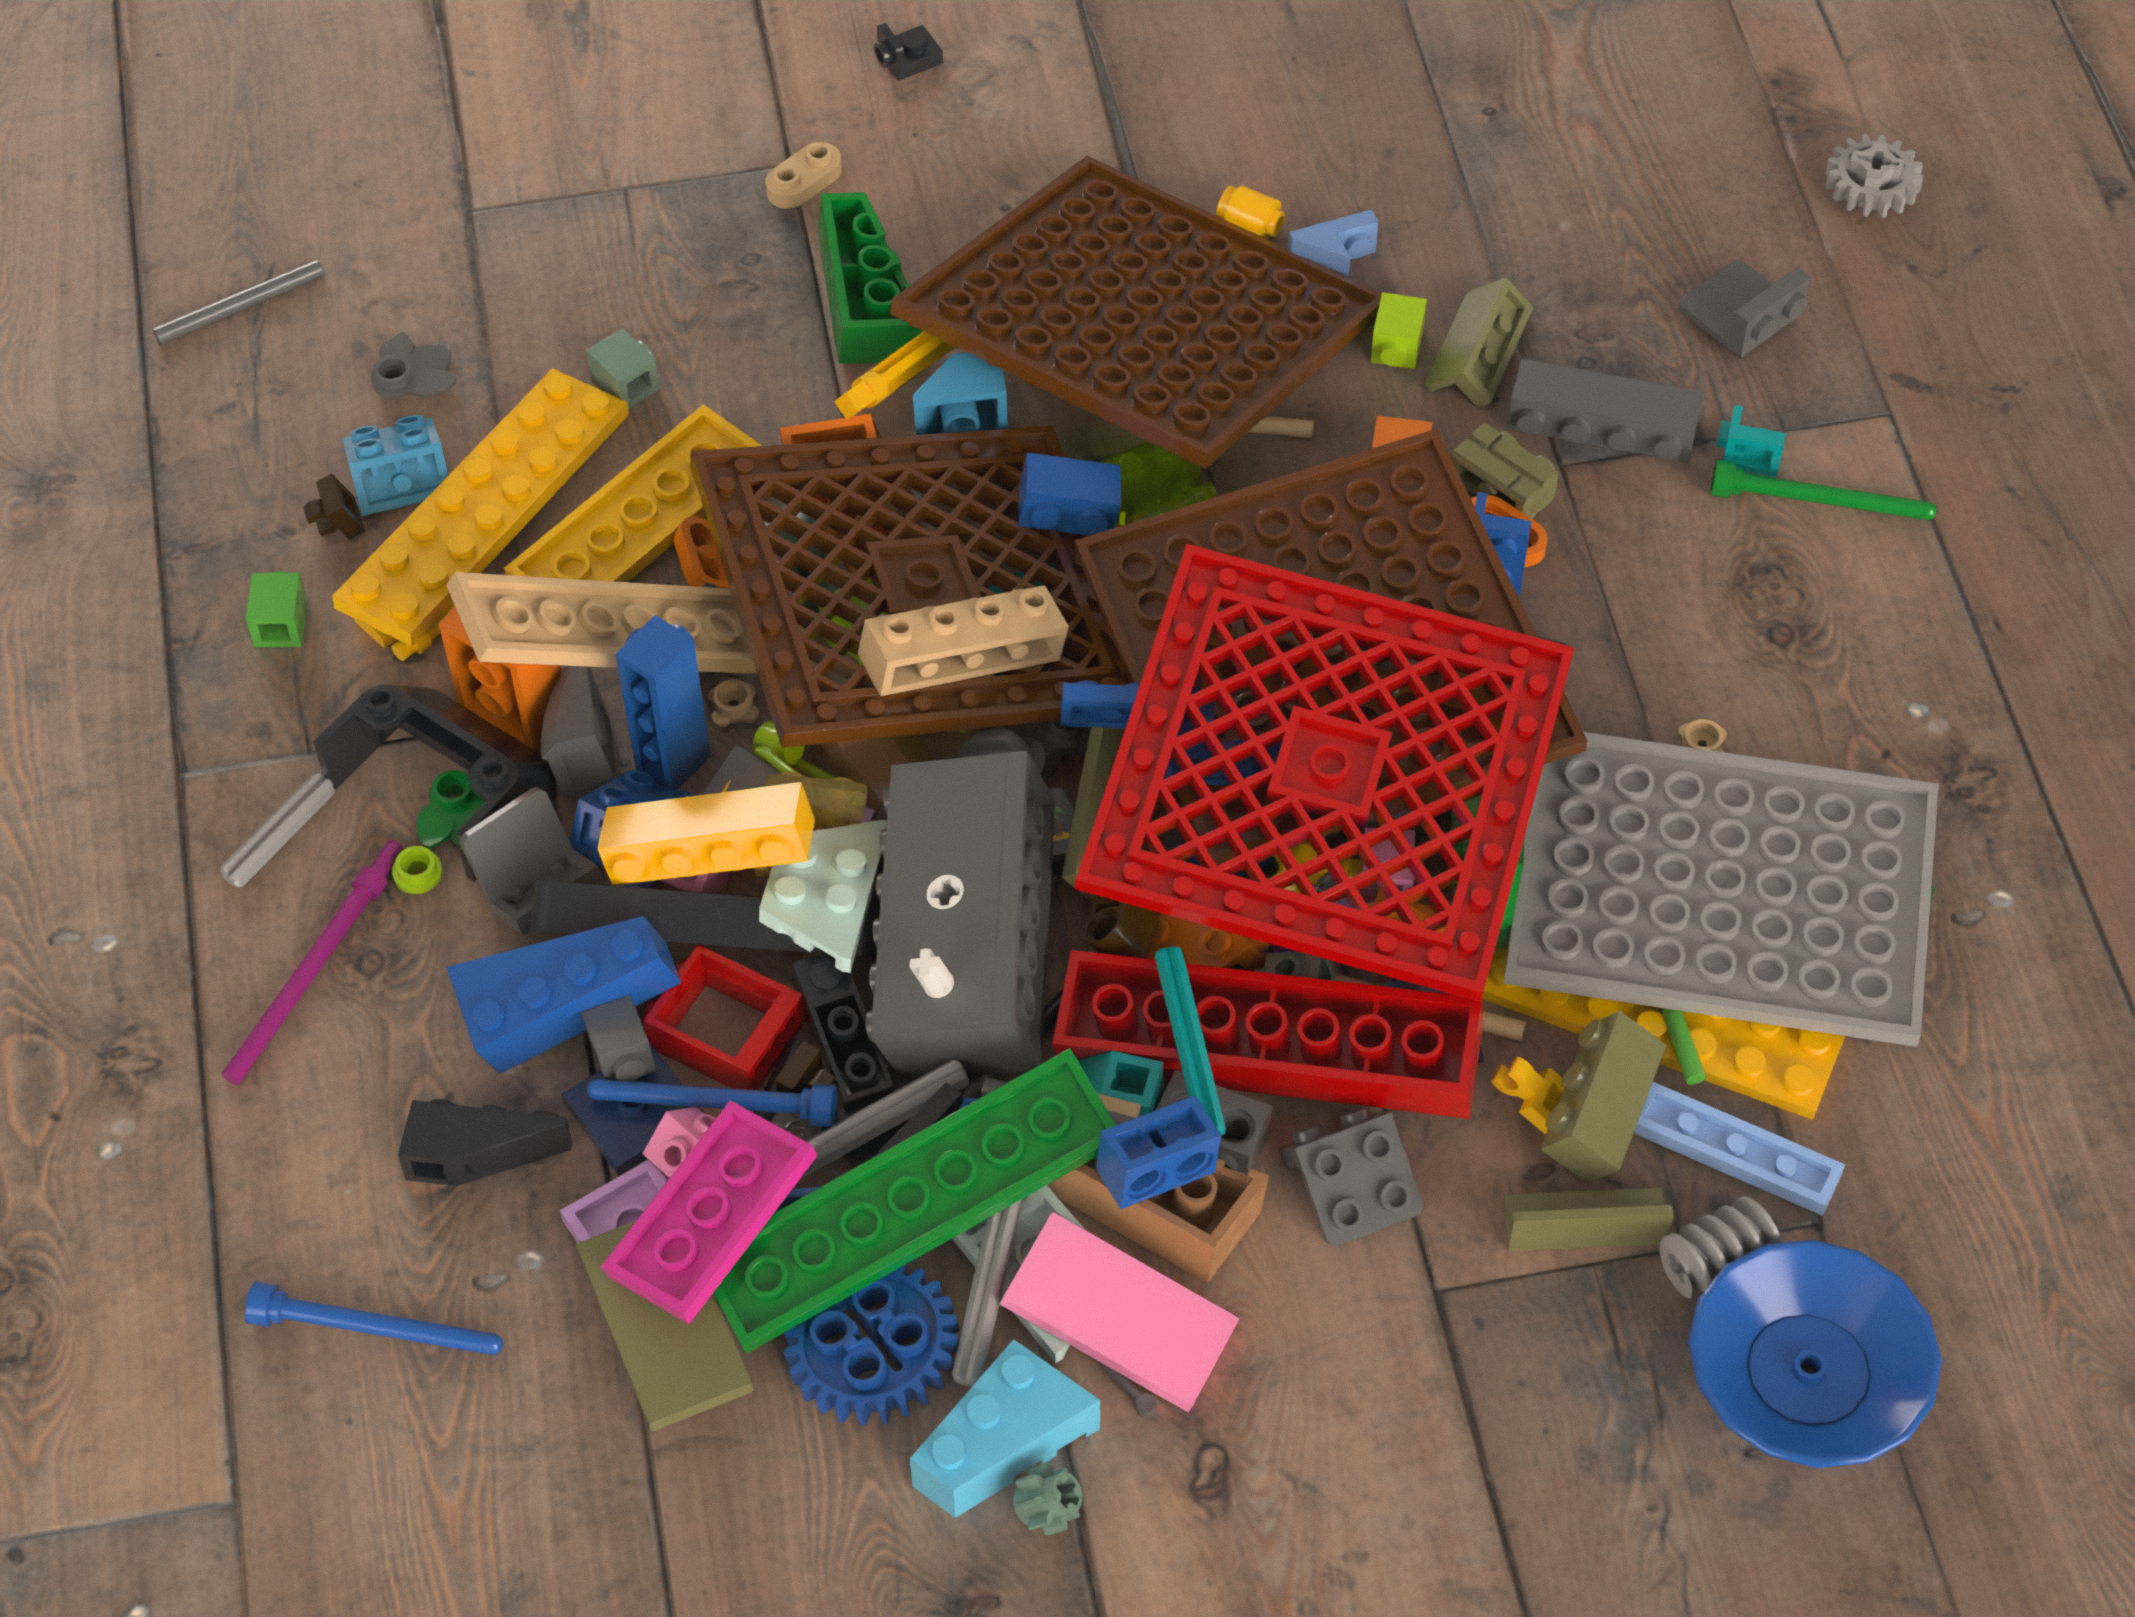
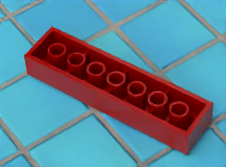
M1071 950L1052 1041L1055 1055L1057 1056L1070 1048L1077 1060L1115 1051L1163 1062L1164 1082H1170L1175 1070L1182 1072L1156 960ZM1185 963L1215 1085L1229 1090L1470 1119L1484 1027L1482 998L1478 1002L1453 994Z

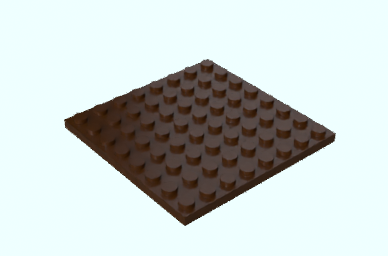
M1086 156L892 299L890 314L907 322L916 329L924 330L946 341L952 347L960 348L985 360L991 366L999 367L1023 379L1032 386L1042 388L1062 398L1070 405L1078 406L1103 418L1109 424L1117 425L1143 438L1150 444L1160 446L1182 457L1188 463L1206 469L1377 318L1382 293L1308 258L1291 253L1289 249Z
M1437 429L1075 540L1076 554L1130 683H1141L1186 544L1537 637ZM1243 618L1225 626L1234 640L1252 632ZM1261 619L1265 626L1273 623L1272 621ZM1292 631L1274 639L1283 653L1300 646ZM1213 632L1206 652L1221 646ZM1309 632L1313 639L1322 636L1321 634ZM1340 644L1323 651L1331 666L1349 659ZM1261 645L1243 653L1252 667L1270 659ZM1358 645L1362 652L1371 649L1369 647ZM1389 657L1371 665L1380 679L1398 672ZM1310 658L1292 666L1301 680L1319 673ZM1407 658L1411 665L1421 662ZM1230 659L1212 667L1221 681L1239 673ZM1358 671L1341 679L1350 694L1368 686ZM1438 671L1420 678L1430 693L1447 685ZM1456 671L1460 679L1469 675ZM1279 672L1261 680L1269 694L1288 687ZM1199 673L1195 686L1205 689L1208 686ZM1407 684L1390 692L1399 707L1416 700ZM1487 684L1469 691L1479 706L1496 699ZM1505 684V686L1507 687V689L1510 691V690H1511V686ZM1328 685L1310 693L1319 708L1337 700ZM1248 686L1230 694L1239 709L1257 701ZM1564 691L1544 764L1584 752L1587 748L1588 740ZM1456 698L1439 705L1448 720L1466 713ZM1297 699L1279 707L1288 722L1293 705L1301 707ZM1377 699L1359 706L1368 721L1386 714ZM1217 700L1214 701V720L1226 715ZM1505 711L1488 718L1498 734ZM1426 712L1408 719L1418 735L1435 727ZM1266 713L1248 721L1256 736L1275 729ZM1346 713L1337 716L1338 718L1351 721ZM1475 725L1458 732L1467 748L1485 741ZM1395 726L1386 730L1392 732L1388 749L1405 741ZM1235 728L1216 736L1220 742L1242 739ZM1444 739L1427 747L1437 763L1454 755ZM1493 753L1477 760L1486 776ZM1414 754L1396 761L1406 777L1423 770ZM1463 767L1446 775L1456 791L1473 783ZM1383 768L1376 791L1393 784ZM1433 782L1415 789L1423 803L1442 798ZM1190 784L1176 790L1183 807L1200 800ZM1207 784L1212 794L1230 786ZM1262 787L1253 791L1262 807L1273 803L1266 801L1268 787ZM1402 796L1384 804L1389 814L1409 808ZM1240 798L1221 806L1230 822L1249 814ZM1371 811L1367 822L1376 819ZM1290 812L1271 820L1280 836L1299 828ZM1307 812L1312 821L1322 817L1321 815ZM1209 813L1189 821L1199 837L1218 828ZM1338 825L1328 831L1321 833V835L1325 836L1334 832L1341 831L1342 829ZM1258 826L1239 835L1249 851L1268 842ZM1227 841L1207 850L1217 866L1236 857Z

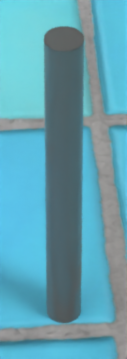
M318 259L157 326L153 328V333L159 345H162L325 276L323 267Z

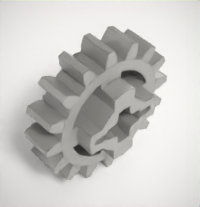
M1862 134L1860 143L1847 138L1844 148L1835 146L1832 158L1828 159L1825 176H1827L1825 186L1826 189L1834 190L1832 199L1835 202L1844 199L1847 201V211L1860 207L1862 208L1863 216L1868 217L1871 210H1877L1878 214L1884 218L1890 208L1900 214L1903 212L1905 204L1913 205L1915 203L1916 195L1920 193L1924 177L1921 175L1923 164L1922 162L1914 161L1916 153L1914 150L1904 152L1901 150L1902 141L1900 140L1895 141L1891 145L1886 143L1885 135H1880L1877 141H1871L1867 134Z

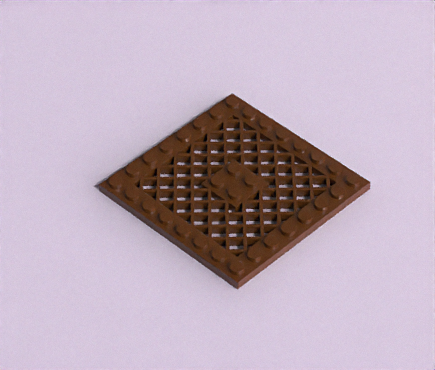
M1053 426L692 451L690 467L782 748L1061 721L1063 683L1075 684L1080 681H1094L1100 685L1126 686L1130 684L1128 675L1075 551V540L1088 537L1089 535L1040 529L1041 534L1036 532L1037 528L1018 526V522L1007 517L1009 513L1018 516L1019 483L1027 453L1065 458ZM996 480H999L1014 489L1012 492H1009L994 483ZM954 483L968 490L969 493L965 496L950 488V485ZM910 487L924 494L922 499H919L904 490ZM864 490L879 499L875 503L859 495V493ZM818 493L830 499L833 503L828 506L813 497ZM770 497H773L787 504V506L782 510L767 501ZM983 498L997 505L998 508L994 511L978 501ZM937 501L953 509L951 514H948L933 505ZM893 505L908 514L904 518L888 510V508ZM847 508L862 516V518L857 521L842 512ZM799 512H802L816 521L811 525L796 516ZM966 516L982 524V527L977 529L962 521V519ZM763 520L770 523L766 529ZM922 520L936 527L937 530L932 533L917 525V523ZM876 523L891 531V534L887 537L871 527ZM828 527H831L846 536L840 540L825 531ZM785 531L799 540L794 544L778 535ZM995 531L1012 541L1006 544L994 538L991 534ZM960 540L966 543V545L963 548ZM858 542L865 545L864 552L854 546ZM814 546L829 555L822 559L807 550ZM1024 546L1041 556L1037 560L1021 552L1020 549ZM980 550L996 560L990 563L978 557L975 553ZM775 555L782 558L778 563L776 561ZM842 561L858 569V571L853 575L837 567V565ZM1052 561L1055 569L1049 566ZM796 565L808 571L811 575L806 579L790 569ZM1009 565L1025 575L1021 579L1005 571L1004 568ZM973 575L979 577L977 582H975ZM869 577H871L873 585L866 582ZM825 580L841 590L834 594L819 585ZM1038 580L1055 589L1050 595L1066 623L1069 624L1063 650L1083 660L1078 665L1061 656L1059 661L1035 665L1033 669L1025 667L880 696L864 665L860 666L843 656L848 651L858 656L865 619L876 618L882 611L884 615H891L922 609L927 606H938L975 597L996 595L995 592L987 589L991 584L1006 592L1016 589H1027L1036 587L1033 584ZM786 589L794 593L790 598ZM852 596H855L870 604V606L865 610L849 600ZM1065 596L1067 597L1069 603L1063 601V598ZM808 600L824 609L818 614L802 606V604ZM837 615L852 623L853 626L848 630L831 620ZM798 624L806 628L802 634ZM1079 630L1083 638L1076 635L1079 632ZM820 635L836 645L830 650L815 642L814 639ZM810 660L818 664L814 670ZM832 671L849 681L842 686L826 676Z

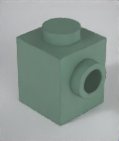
M624 329L598 341L593 347L586 350L591 381L600 390L628 402V409L660 390L656 360L652 352L643 341H636Z

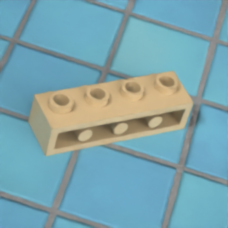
M1043 585L865 619L858 656L879 695L885 696L1059 661L1069 626L1048 589Z

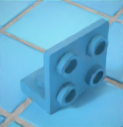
M421 415L406 416L397 420L395 426L378 429L377 426L373 425L363 426L351 431V436L342 438L362 516L423 502L449 475L441 442L432 418L423 419Z

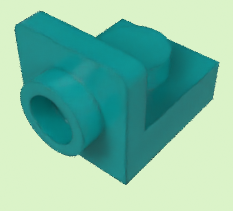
M1734 405L1731 421L1721 420L1716 447L1725 449L1723 460L1736 462V467L1744 468L1745 472L1777 477L1786 433L1740 425L1743 406Z

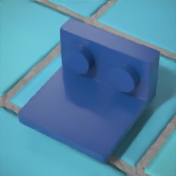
M628 770L578 800L569 839L573 850L605 869L597 847L607 807L690 797L693 795L682 790H672L656 782L646 772ZM661 880L635 884L644 888H655L661 884Z

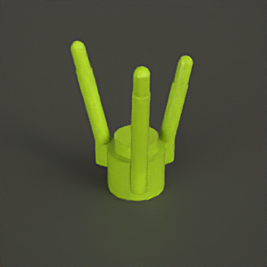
M773 721L763 723L756 731L753 739V755L768 762L795 783L801 782L803 787L807 784L806 778L791 767L793 766L856 801L861 802L864 800L862 792L803 760L801 757L803 756L805 745L782 748Z

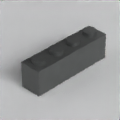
M1521 358L1511 398L1507 429L1568 440L1574 443L1601 446L1622 452L1627 451L1649 455L1664 460L1689 463L1704 392Z

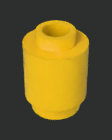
M1243 185L1238 188L1228 186L1219 200L1216 216L1267 240L1271 236L1276 237L1280 233L1285 221V212L1281 211L1282 203L1280 200Z

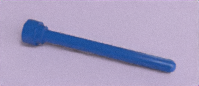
M593 1079L587 1085V1094L595 1100L724 1109L729 1101H732L749 1111L800 1114L801 1120H810L811 1126L820 1127L833 1126L837 1111V1088L835 1085L814 1084L812 1089L804 1088L802 1094Z
M255 1281L249 1290L246 1301V1323L263 1327H270L272 1323L281 1324L284 1319L488 1355L499 1353L503 1347L502 1338L495 1333L288 1298V1293L279 1291V1286L276 1284Z

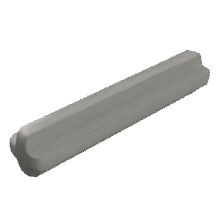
M320 773L312 774L221 866L222 877L235 888L243 887L334 795L333 783Z

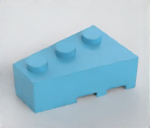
M1013 1339L910 1458L912 1487L956 1518L1013 1483L1015 1476L1039 1461L1043 1464L1057 1456V1450L1083 1434L1085 1437H1088L1100 1429V1400Z

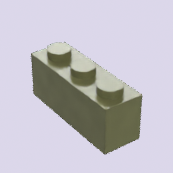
M1621 1011L1615 1012L1601 1020L1595 1019L1582 1030L1578 1038L1579 1051L1574 1064L1569 1067L1562 1079L1564 1089L1558 1105L1551 1111L1546 1120V1128L1548 1130L1540 1148L1586 1183L1593 1182L1620 1170L1666 1048V1044Z

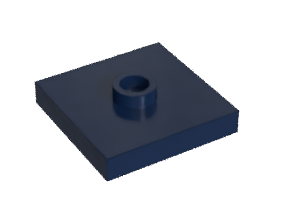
M649 1042L657 1071L641 1076L635 1082L682 1085ZM601 1070L561 1094L565 1106L618 1176L647 1159L642 1153L666 1111L691 1108L690 1106L592 1099L587 1094V1085L593 1079H604Z

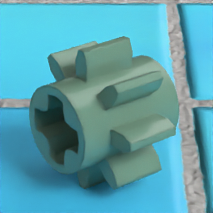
M1050 1462L1028 1468L1029 1476L1016 1480L1018 1488L1014 1493L1013 1504L1017 1516L1023 1523L1028 1525L1027 1528L1029 1530L1042 1527L1046 1536L1068 1530L1067 1521L1079 1518L1080 1516L1078 1510L1082 1504V1491L1077 1479L1068 1473L1066 1467L1053 1471Z

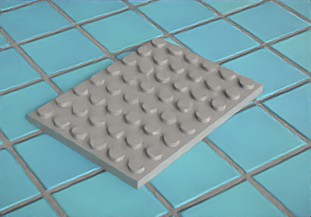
M1584 732L1588 740L1586 751L1543 765L1525 833L1524 865L1513 916L1504 984L1914 1047L1918 1046L1922 1027L1938 783Z

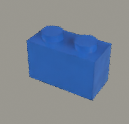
M1027 453L1019 483L1018 526L1089 536L1115 528L1121 507L1120 465Z

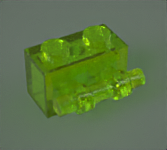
M1143 442L1100 462L1120 465L1121 507L1116 525L1130 524L1217 497L1216 489L1210 481L1200 485V466L1188 463L1182 457L1148 442Z

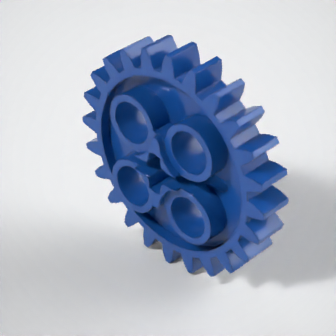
M906 1265L786 1331L784 1336L790 1347L784 1350V1355L788 1366H792L789 1372L794 1385H800L799 1388L804 1400L807 1402L815 1399L821 1414H825L835 1405L834 1410L838 1421L842 1423L852 1411H855L861 1426L866 1425L871 1412H878L882 1423L887 1424L890 1417V1409L895 1407L905 1417L910 1416L908 1401L913 1398L925 1406L929 1404L925 1389L927 1386L943 1390L945 1386L939 1371L952 1372L954 1362L950 1354L957 1352L959 1344L957 1335H955V1333L960 1331L957 1317L952 1314L954 1309L950 1297H942L943 1292L940 1282L935 1280L927 1284L928 1281L924 1269L921 1267L908 1277V1270ZM875 1303H886L884 1307L878 1310H867ZM850 1310L858 1318L868 1337H861L857 1324L844 1314L843 1311ZM835 1335L844 1336L840 1341L836 1343H825L829 1338ZM908 1338H920L916 1343L910 1346L900 1345L904 1340ZM882 1342L887 1357L900 1367L901 1371H894L886 1363L884 1356L875 1343L879 1344ZM865 1371H877L869 1379H857Z

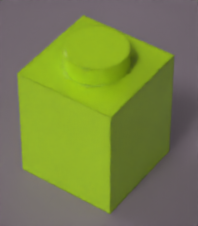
M1382 292L1373 331L1371 363L1416 369L1424 331L1427 299Z

